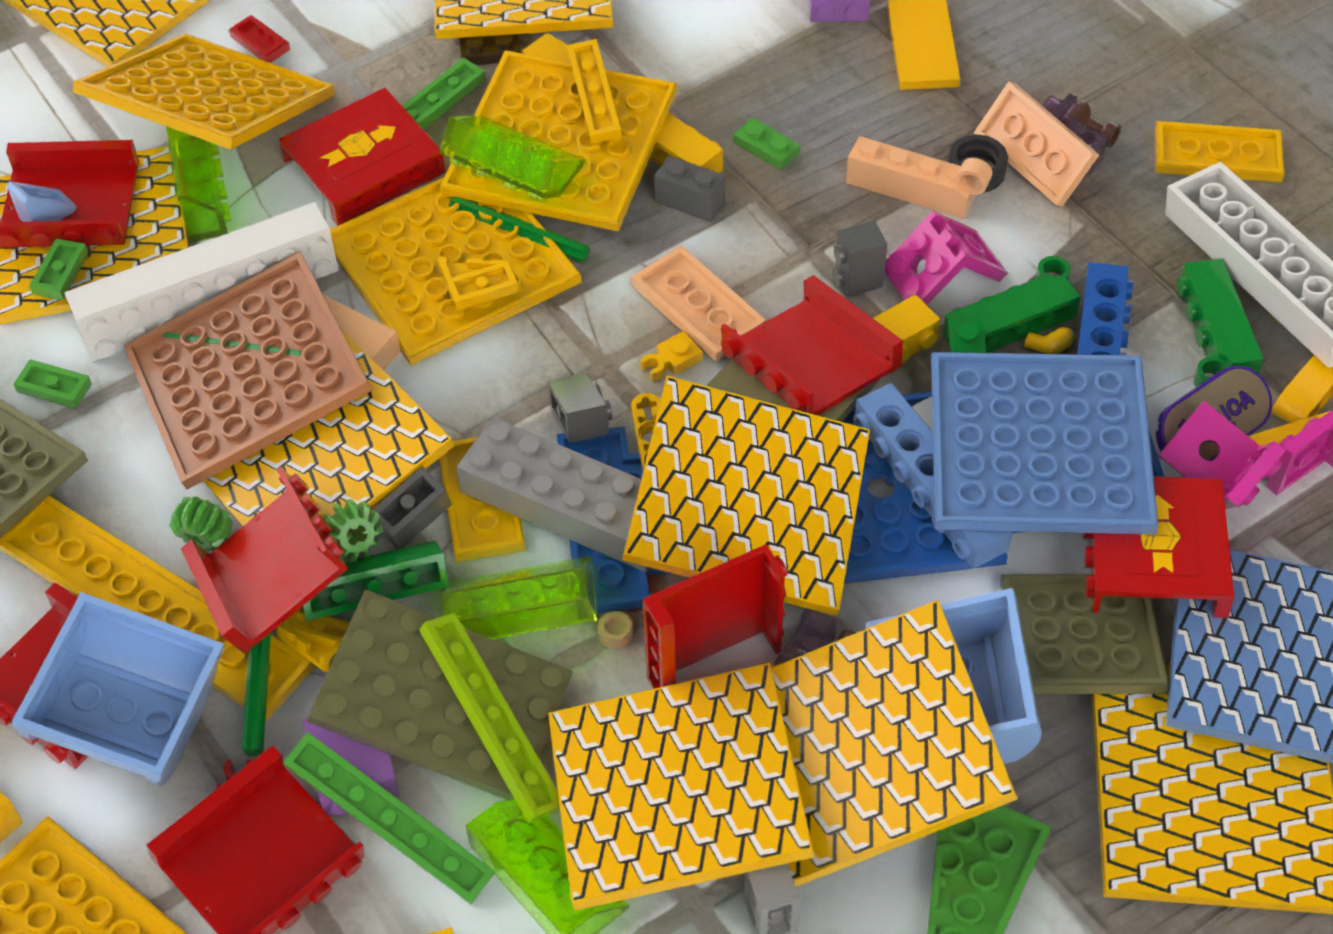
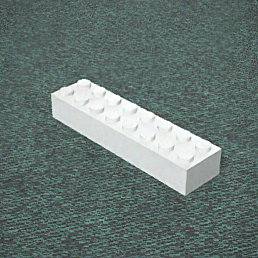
M1222 162L1167 186L1165 215L1212 259L1223 258L1229 275L1328 368L1332 367L1333 261Z
M316 202L64 293L92 362L124 351L123 345L298 252H301L315 279L325 277L339 271L330 228Z

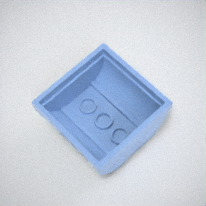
M1013 588L941 604L1004 764L1015 762L1030 753L1037 746L1042 735L1016 594ZM899 615L865 622L866 629Z
M81 592L13 718L12 727L22 737L30 740L39 738L142 775L146 777L147 782L162 786L175 771L206 706L216 676L219 659L224 651V643Z

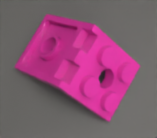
M932 211L886 259L885 273L903 299L906 300L916 294L926 305L964 267L998 282L1008 274L975 229L935 211ZM925 259V269L922 273L918 274V264L921 260Z
M1203 401L1157 456L1184 478L1223 479L1225 509L1241 507L1243 504L1247 506L1260 491L1256 485L1266 476L1270 478L1283 464L1280 456L1286 450L1275 441L1260 446L1208 403ZM1204 441H1211L1217 446L1218 454L1212 461L1204 460L1199 454V446Z
M1333 410L1320 419L1314 417L1304 426L1300 433L1295 436L1292 434L1288 435L1279 444L1286 450L1280 456L1283 464L1269 478L1266 486L1276 496L1323 462H1327L1333 468Z

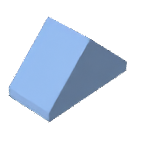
M11 181L7 185L17 214L23 222L60 221L73 213L77 207L58 189Z

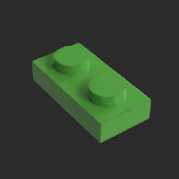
M753 117L733 134V143L780 171L800 154V144Z
M55 239L30 284L32 294L63 300L65 297L64 292L69 290L89 253L86 244Z
M30 359L13 385L18 393L76 409L91 387L92 382L88 375Z

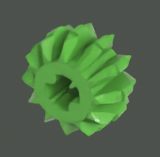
M193 496L192 498L184 497L177 505L171 516L172 519L169 527L175 536L183 539L184 543H188L192 539L205 551H214L228 539L234 522L229 517L230 514L220 509L219 505H214L209 500L205 501L198 496Z
M347 499L344 508L338 503H333V509L336 513L333 516L323 514V518L332 528V532L329 535L333 536L344 549V553L341 555L342 559L347 555L350 561L356 562L359 552L365 557H370L368 547L370 545L380 546V541L374 536L384 532L383 527L377 523L380 519L379 514L375 510H370V506L364 501L357 505L353 499ZM350 528H351V529H355L354 532H351V531H348V530H349Z

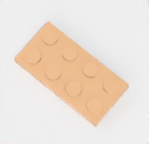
M1013 82L1007 83L974 131L975 134L990 136L998 140L1006 148L1008 154L1007 162L1057 206L1063 207L1099 156L1097 152Z
M681 245L631 277V286L681 331H685L693 342L715 362L725 356L720 345L721 325H728L731 329L737 330V333L741 336L766 322L765 318Z

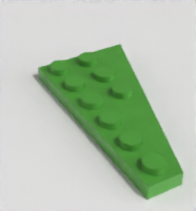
M1002 805L937 831L927 934H1004L1052 827Z

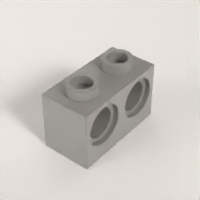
M787 863L746 872L744 901L756 934H792L797 932L800 897Z

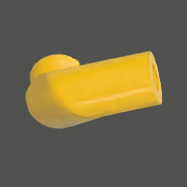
M1068 327L1058 328L1046 336L1029 332L1024 347L1044 354H1058L1073 344L1075 336Z

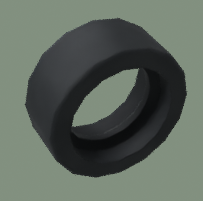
M979 134L966 135L956 140L950 147L948 162L962 166L959 161L969 157H980L992 162L995 167L991 168L992 177L983 193L998 188L1005 178L1008 161L1006 148L998 140Z

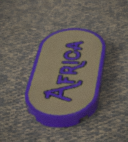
M1231 366L1223 369L1164 408L1157 420L1159 424L1158 430L1155 431L1156 442L1161 452L1203 401L1208 403L1247 436H1250L1264 426L1270 417L1272 395L1269 386L1263 377L1251 368ZM1211 441L1202 442L1199 446L1201 458L1206 461L1214 460L1218 454L1217 446Z

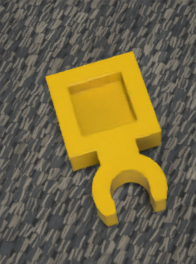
M682 331L656 345L657 354L651 353L643 356L640 359L642 370L656 367L650 370V379L654 382L662 379L665 371L669 369L676 375L702 361L703 352L685 331Z

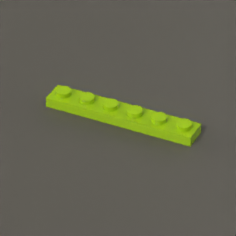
M456 613L424 622L419 629L421 635L527 822L532 823L559 812L560 804L556 787Z

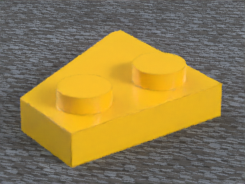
M448 257L437 258L438 267L456 310L519 292L518 282L508 260L483 261L476 258H467L466 263L448 262Z
M299 609L277 627V637L322 671L328 672L350 622L329 616L306 621L302 609Z

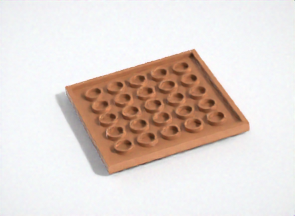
M301 252L290 256L123 345L179 479L186 490L372 391L362 368ZM171 332L181 335L180 339L163 337V334ZM188 335L200 336L197 341L186 340ZM207 338L221 339L220 345L205 343ZM228 340L241 342L237 347L226 346ZM247 343L261 345L260 351L245 348ZM268 346L281 348L278 353L266 352ZM288 349L302 351L299 356L286 354Z

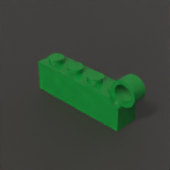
M1058 256L1043 258L1038 264L1034 280L1021 285H1014L1006 291L991 297L986 296L978 302L963 308H955L945 314L942 336L949 344V320L983 319L986 352L989 353L1027 338L1029 332L1037 334L1076 318L1081 296L1069 282L1070 264ZM1046 273H1056L1060 276H1051Z
M1223 258L1184 263L1181 277H1178L1176 282L1177 292L1185 300L1187 318L1190 322L1193 321L1196 329L1197 344L1199 347H1203L1206 358L1198 363L1193 379L1195 387L1209 379L1205 375L1206 373L1214 375L1231 366H1245L1259 373L1264 359Z
M434 540L371 555L370 557L358 558L356 562L345 561L348 569L302 606V611L306 621L355 610L365 589L391 600H396L450 587L443 552Z

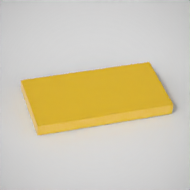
M888 0L887 12L899 90L960 87V74L947 1Z
M1156 121L1155 173L1193 175L1222 162L1242 180L1281 183L1283 181L1282 130Z
M478 437L454 440L455 446L439 458L443 485L452 503L447 510L456 562L526 551L521 518L460 492L456 467Z

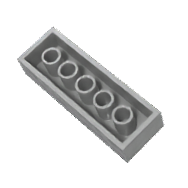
M495 417L491 418L456 467L460 492L643 572H647L649 567L622 560L641 482L640 478Z

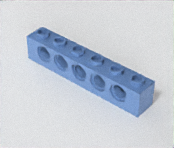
M890 383L856 399V410L853 417L855 426L870 429L869 439L873 443L877 455L880 458L886 459L892 467L896 479L900 483H905L912 492L916 504L920 508H925L932 517L935 526L933 433L895 386ZM938 530L948 537L957 556L965 559L972 569L1008 552L1013 532Z

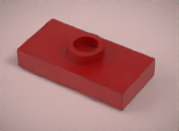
M253 15L248 16L229 28L232 39L266 62L271 63L290 51L288 41Z

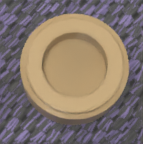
M621 611L605 613L597 623V633L600 642L604 646L613 649L628 645L634 636V625L631 617Z

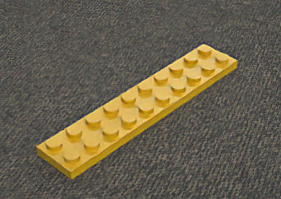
M51 496L46 497L0 538V550L50 583H57L76 597H79L80 593L83 592L224 643V651L219 659L212 687L244 707L248 652L242 653L221 636L199 589ZM272 635L270 641L266 722L314 669L312 662Z

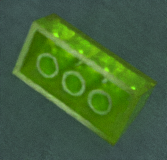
M450 116L439 153L450 157L449 162L461 167H468L469 165L476 169V174L486 178L496 177L501 179L503 186L515 190L524 189L528 191L530 198L539 201L560 197L585 163L583 158L484 116Z
M166 126L177 199L190 242L227 234L226 222L232 221L228 202L223 203L222 201L223 199H228L225 182L218 179L219 177H224L220 158L215 159V156L220 155L219 146Z
M591 556L451 581L450 587H447L442 593L443 616L456 613L465 629L491 639L598 621L593 559Z
M515 799L495 802L465 825L469 846L486 865L495 871V876L546 934H597L629 908V904L625 900L575 911L571 901L563 832L548 816L528 823Z

